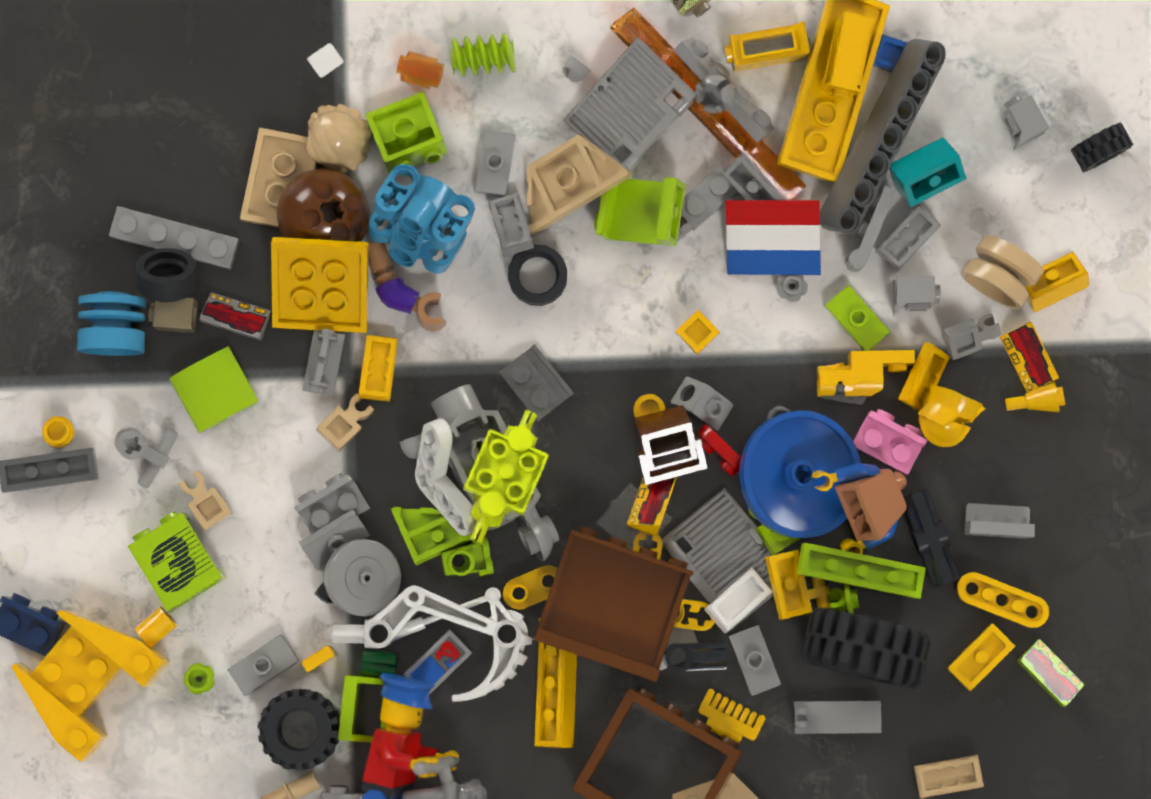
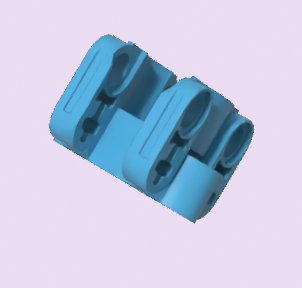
M400 164L392 169L377 192L374 201V213L370 218L367 228L368 235L375 242H389V255L399 265L412 267L417 259L423 260L424 267L429 272L435 274L443 273L450 267L465 242L467 236L466 229L472 220L475 204L468 196L457 195L443 182L430 176L420 175L411 165ZM398 175H407L413 183L409 186H402L397 183L395 178ZM395 199L394 205H390L389 201ZM455 205L464 206L468 214L464 217L456 216L451 208ZM384 220H389L387 228H384L382 231L377 229L378 226L383 224ZM451 229L450 235L447 236L444 235V231ZM439 250L444 251L442 259L440 258L438 262L432 259L433 256L438 254Z

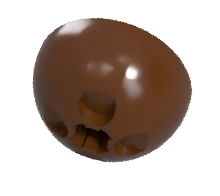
M313 169L296 176L285 187L278 202L277 221L280 232L285 238L362 242L366 236L370 221V209L365 193L352 178L333 169Z

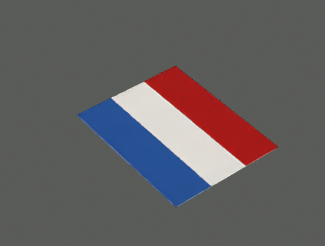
M725 200L727 275H821L820 200Z

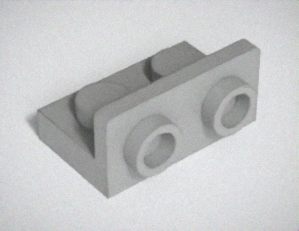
M339 473L325 482L327 485L325 489L318 493L313 489L298 498L300 504L294 508L300 514L311 534L351 509H354L358 516L371 509L351 475L348 474L344 477L342 473Z
M969 503L966 505L964 535L1029 539L1034 537L1035 524H1029V507Z

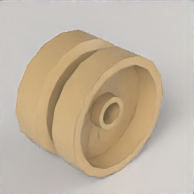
M984 235L975 249L980 259H969L961 271V276L968 284L988 298L1006 307L1019 310L1029 297L1025 286L1037 284L1044 272L1043 267L1038 261L1017 246L996 236Z

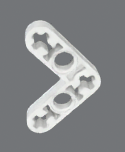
M438 418L423 426L415 479L420 490L460 535L466 536L473 532L477 521L469 515L473 505L446 476L453 436L447 422L442 418Z

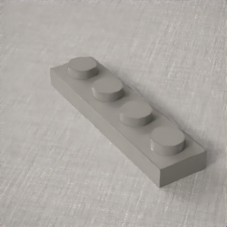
M117 206L109 233L110 238L154 250L161 248L183 250L191 254L196 261L228 270L232 269L240 241L235 237Z

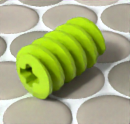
M502 33L500 43H497L493 34L489 35L487 44L484 43L481 35H477L475 45H472L468 36L464 37L462 46H459L455 37L452 38L451 58L453 76L458 68L461 76L465 77L468 67L471 68L474 76H478L481 66H483L486 74L490 75L493 65L496 66L499 74H502L505 64H508L512 73L516 72L513 40L510 42L506 33Z

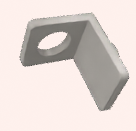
M688 376L685 377L671 400L673 405H683L685 410L693 413L715 430L720 429L733 407V403L708 384ZM695 387L693 396L688 401H683L684 393L689 388Z

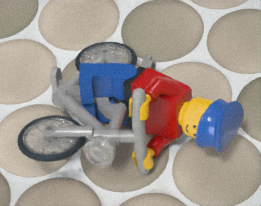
M381 673L380 675L384 683L380 693L383 696L380 720L386 724V727L378 728L374 732L362 780L361 791L366 793H349V786L330 785L329 791L321 792V799H486V788L481 785L479 779H472L470 782H464L462 785L456 784V781L454 782L451 771L457 768L455 766L459 763V754L456 751L450 750L441 754L438 749L425 747L420 743V733L412 731V729H417L421 725L424 709H432L433 707L430 702V690L435 687V684L391 673ZM436 772H438L442 786L413 790L416 774L419 777L436 776Z

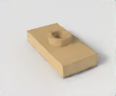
M978 755L913 766L919 798L984 787Z

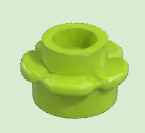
M195 663L189 667L188 672H185L183 681L191 693L200 695L202 692H209L213 688L215 683L213 677L215 674L210 666ZM198 676L202 677L201 682L197 681Z

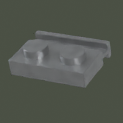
M535 344L499 372L528 411H531V414H537V422L541 421L565 400L574 395L573 391Z

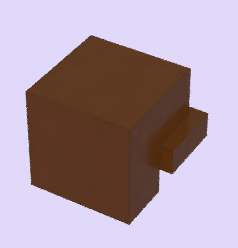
M683 405L634 418L642 448L641 451H637L646 485L707 469L699 435L694 436L690 419Z

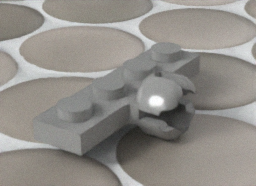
M693 37L680 42L674 51L701 81L697 84L695 90L697 104L703 103L705 106L703 110L711 114L728 111L756 142L767 138L775 130V127L771 124L770 117L765 111L757 109L750 101L748 92L741 86H737L729 78L728 70L711 58L705 44L700 40H695Z

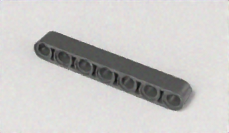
M912 39L905 46L821 208L820 225L823 229L850 235L859 228L945 61L946 51L942 43Z

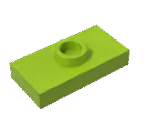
M849 285L824 306L863 351H869L890 333L888 328Z

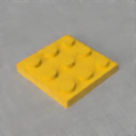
M273 237L271 241L272 328L329 329L339 332L367 333L368 242Z

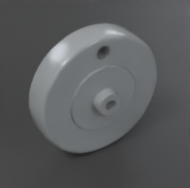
M367 539L351 540L339 546L330 556L324 571L325 589L333 604L348 614L356 616L378 614L396 598L399 592L401 570L398 560L388 547L377 541Z

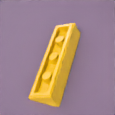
M538 642L534 746L572 748L574 746L577 655Z

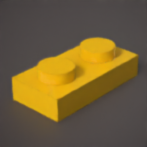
M991 623L946 669L968 691H971L1015 645Z

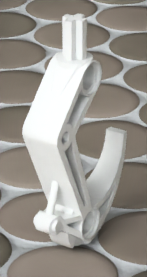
M409 586L385 609L373 618L365 619L364 624H333L332 631L333 643H364L365 648H385L393 641L426 629L425 625L440 619L492 635L494 639V659L488 676L475 689L467 693L452 695V702L483 697L494 689L498 690L505 685L504 682L508 678L512 680L517 675L515 671L517 666H523L528 658L523 652L525 645L532 644V637L528 636L527 626L522 620L524 616L516 611L506 610L500 602L501 592L494 587L487 589L484 596L458 605L419 586ZM488 601L492 616L487 618L468 608ZM419 611L433 615L425 619L421 616L412 620ZM381 624L388 630V637L384 642L376 643L371 637V631L376 625ZM504 625H512L516 630V638L511 643H503L499 639V629Z

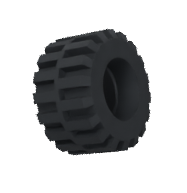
M310 689L285 691L272 698L268 702V706L262 710L260 714L262 715L261 721L258 722L257 727L260 730V735L258 736L259 743H262L264 747L262 750L265 755H269L271 761L283 766L282 768L288 770L295 769L296 771L313 768L326 761L334 753L336 745L339 744V713L332 706L333 703L319 692H314ZM295 710H304L311 713L318 724L316 740L310 746L302 749L288 745L281 731L284 718Z

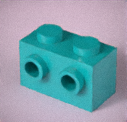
M944 137L892 162L889 168L895 189L910 207L966 180L960 155Z

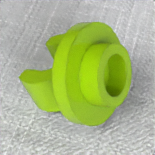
M844 585L845 591L839 588L830 589V595H828L829 602L839 601L837 603H830V609L842 612L848 609V613L854 614V608H859L856 589L850 590L849 585Z

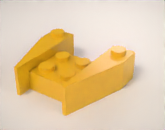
M59 610L56 614L71 625L68 631L33 672L23 663H14L11 668L54 740L79 762L87 761L108 736L86 718L84 714L123 669L143 687H148L170 661L139 638L70 611Z

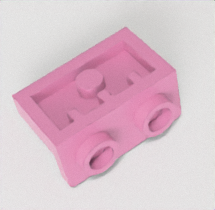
M878 409L877 412L871 410L867 413L853 440L856 449L907 476L922 447L925 446L927 439L921 437L923 432L909 424L902 427L893 422L895 417L886 411Z

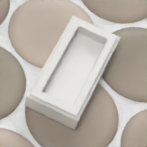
M751 568L704 610L724 633H727L773 591L757 572Z

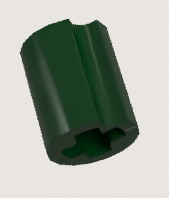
M363 650L361 660L362 677L380 678L381 673L396 675L397 653Z

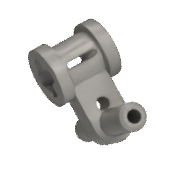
M128 427L121 429L117 433L115 447L127 459L133 460L142 457L149 461L138 480L139 485L149 488L159 469H164L170 457L167 455L179 434L172 429H167L157 449H154L147 445L146 439L138 430ZM135 436L134 440L138 443L137 447H130L126 451L127 447L123 441L125 439L131 440Z

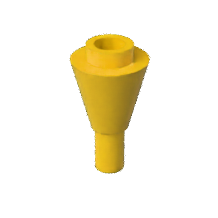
M1055 381L1028 392L1025 396L1005 399L1007 411L1028 408V410L1060 412L1059 406L1065 405L1063 387H1056Z

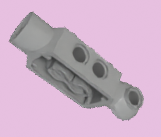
M467 384L440 396L431 405L437 417L444 419L451 429L453 437L448 465L463 495L474 505V494L463 490L489 429L504 435L507 427L499 411L483 410L471 384ZM535 487L523 516L510 510L508 515L505 514L500 527L519 519L521 527L518 528V533L525 549L530 555L536 554L544 562L549 557L553 544L559 541V536L549 516L540 517L535 507V504L541 497L537 487ZM489 527L488 530H494L497 527Z

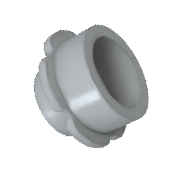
M781 275L778 279V295L789 302L799 301L801 296L805 295L808 290V284L803 280L804 276ZM794 284L795 288L790 289L789 285Z

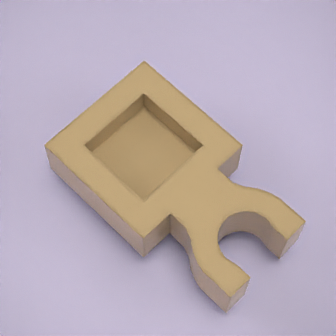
M357 393L351 398L346 411L338 406L316 429L338 452L361 431L362 427L357 422L367 419L374 412L370 405L365 411L360 412L356 410L355 405L361 400Z
M198 470L193 473L198 479V485L195 488H189L184 480L179 483V486L185 493L193 497L194 500L187 505L203 529L208 531L233 513L216 487H212L209 490L206 489L205 478Z

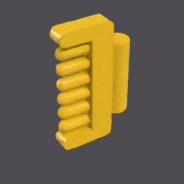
M709 689L698 709V713L708 718L705 724L712 727L710 732L720 737L724 734L740 743L742 737L751 741L755 740L765 721V716L759 715L757 717V712L753 711L746 724H744L750 709L745 708L739 720H737L743 705L738 704L732 716H730L736 705V702L731 700L725 713H723L729 698L723 697L718 709H716L722 695L717 693L711 705H709L715 694L713 689Z

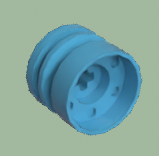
M107 291L78 297V305L80 307L92 309L78 313L79 319L92 322V327L77 330L78 352L107 356H131L145 353V332L131 328L132 323L145 321L146 315L131 311L146 308L145 298L123 292Z

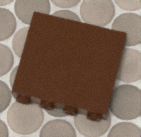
M579 526L578 531L570 530L533 639L657 682L661 671L659 668L690 576H693L694 571L687 569V562L670 557L669 562L656 559L658 552L640 547L638 552L627 549L628 542L611 536L608 542L596 538L597 531Z

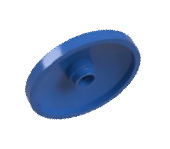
M812 411L782 413L762 423L748 439L741 455L739 467L741 491L752 514L769 530L789 538L818 537L839 527L847 519V516L835 490L839 483H833L828 491H820L814 487L823 485L825 483V476L813 478L811 475L817 470H822L829 474L835 473L837 468L861 463L855 444L847 432L827 416Z

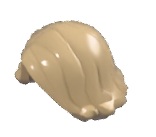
M338 104L336 107L322 105L318 107L317 113L313 112L311 114V118L308 121V138L305 147L308 156L326 168L337 170L344 174L348 170H357L359 164L368 158L366 153L370 151L371 147L369 140L372 136V131L368 130V121L361 119V113L354 108L349 109L342 104Z

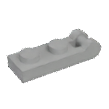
M885 185L881 193H876L869 209L873 210L869 222L866 220L862 221L856 236L861 239L858 249L853 250L846 259V267L851 272H859L867 263L897 191L896 189Z

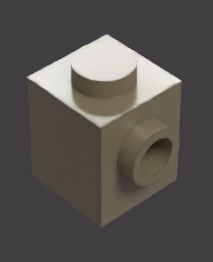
M186 297L175 302L155 301V303H150L149 322H153V327L159 331L195 333L198 302L194 298Z

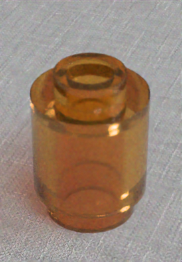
M408 51L406 56H400L396 73L401 74L400 80L427 89H430L431 86L438 88L445 64L439 63L437 58Z

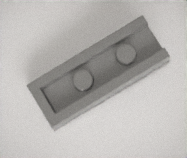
M794 701V734L882 733L881 701Z

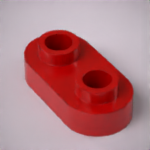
M704 424L696 432V435H699L703 450L708 455L714 452L722 460L719 463L720 467L731 477L735 474L739 476L741 457L714 430Z

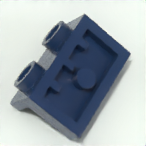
M13 593L12 597L2 595L0 602H2L0 607V636L46 657L55 646L66 622L59 620L57 612L50 608L42 606L41 610L29 606L31 600L17 593Z

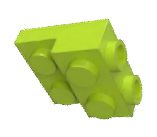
M424 91L365 114L389 174L394 167L400 164L416 166L423 162L428 165L438 163L442 159V155L448 153Z

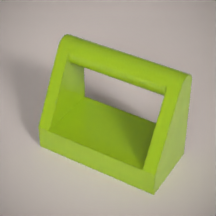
M345 675L338 740L372 743L373 735L354 734L359 684L384 685L381 678ZM381 721L380 728L386 727V724Z

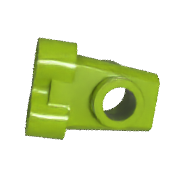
M484 537L482 544L476 543L478 539L476 538L475 541H472V544L442 552L441 560L445 576H464L468 573L477 572L479 576L493 574V564L487 537ZM456 555L463 557V562L460 566L452 564V560Z

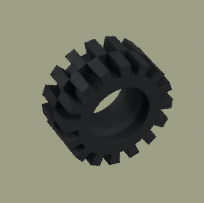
M1119 122L1083 140L1073 147L1071 152L1082 172H1086L1114 159L1117 155L1130 149L1134 144L1123 124Z

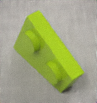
M391 508L416 566L441 555L442 552L452 550L472 541L469 539L472 533L466 536L460 535L445 517L434 508Z

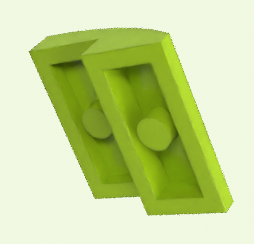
M229 346L169 378L199 434L227 421L229 417L256 405L259 401Z

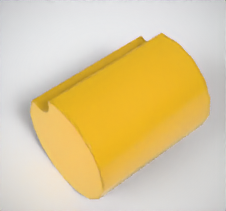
M160 606L135 628V631L149 647L153 648L178 625L168 612Z

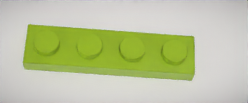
M802 543L796 575L913 599H921L926 567L810 543Z

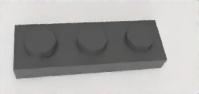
M95 448L0 461L2 493L99 480Z

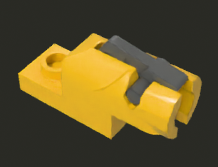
M915 350L850 351L848 354V365H844V362L818 366L817 396L824 400L862 405L867 397H871L883 390V367H888V372L907 371V366H912L915 363Z

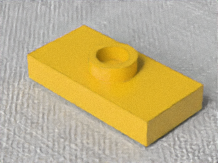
M366 335L359 398L390 402L398 338Z
M924 342L898 399L914 410L920 411L928 398L930 385L938 384L950 356L933 344Z

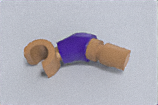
M378 242L369 244L368 254L371 261L368 265L372 274L377 275L375 278L377 284L375 291L381 302L387 308L408 314H411L412 311L416 312L417 321L421 327L428 331L434 332L443 329L446 326V321L442 317L431 318L425 313L427 306L431 304L438 305L441 293L433 292L424 295L422 298L419 297L420 293L406 285L402 278H398L396 271L391 270L394 265L385 244Z

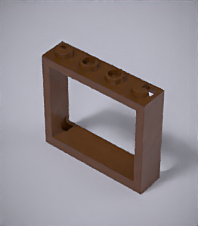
M639 687L637 692L629 688L572 790L587 799H616L589 782L634 703L641 705L728 755L704 799H719L744 753L737 750L740 744L723 734L719 740L709 734L712 727L695 718L694 722L690 723L681 718L684 711L667 702L664 708L653 702L656 695L642 687Z

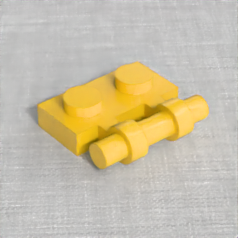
M798 550L765 557L779 620L811 613L810 599L814 598L816 599L817 608H830L828 599L830 589L829 585H825L824 580L811 578L813 588L807 589L805 576L796 575L800 556Z

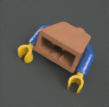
M862 463L835 469L836 472L832 474L822 470L813 472L811 475L813 478L825 476V483L814 487L820 491H828L833 483H839L835 490L857 539V542L851 538L841 541L839 547L842 550L846 551L854 547L851 552L863 554V549L867 548L870 550L893 537L899 518L906 511L907 506L901 490L907 486V480L902 473L893 472L890 469H879L876 465Z

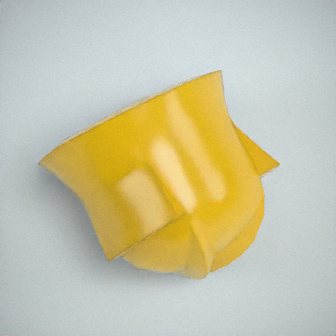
M930 385L926 403L917 414L919 415L921 430L932 444L940 447H951L960 443L971 428L964 425V423H972L986 408L978 401L954 390Z

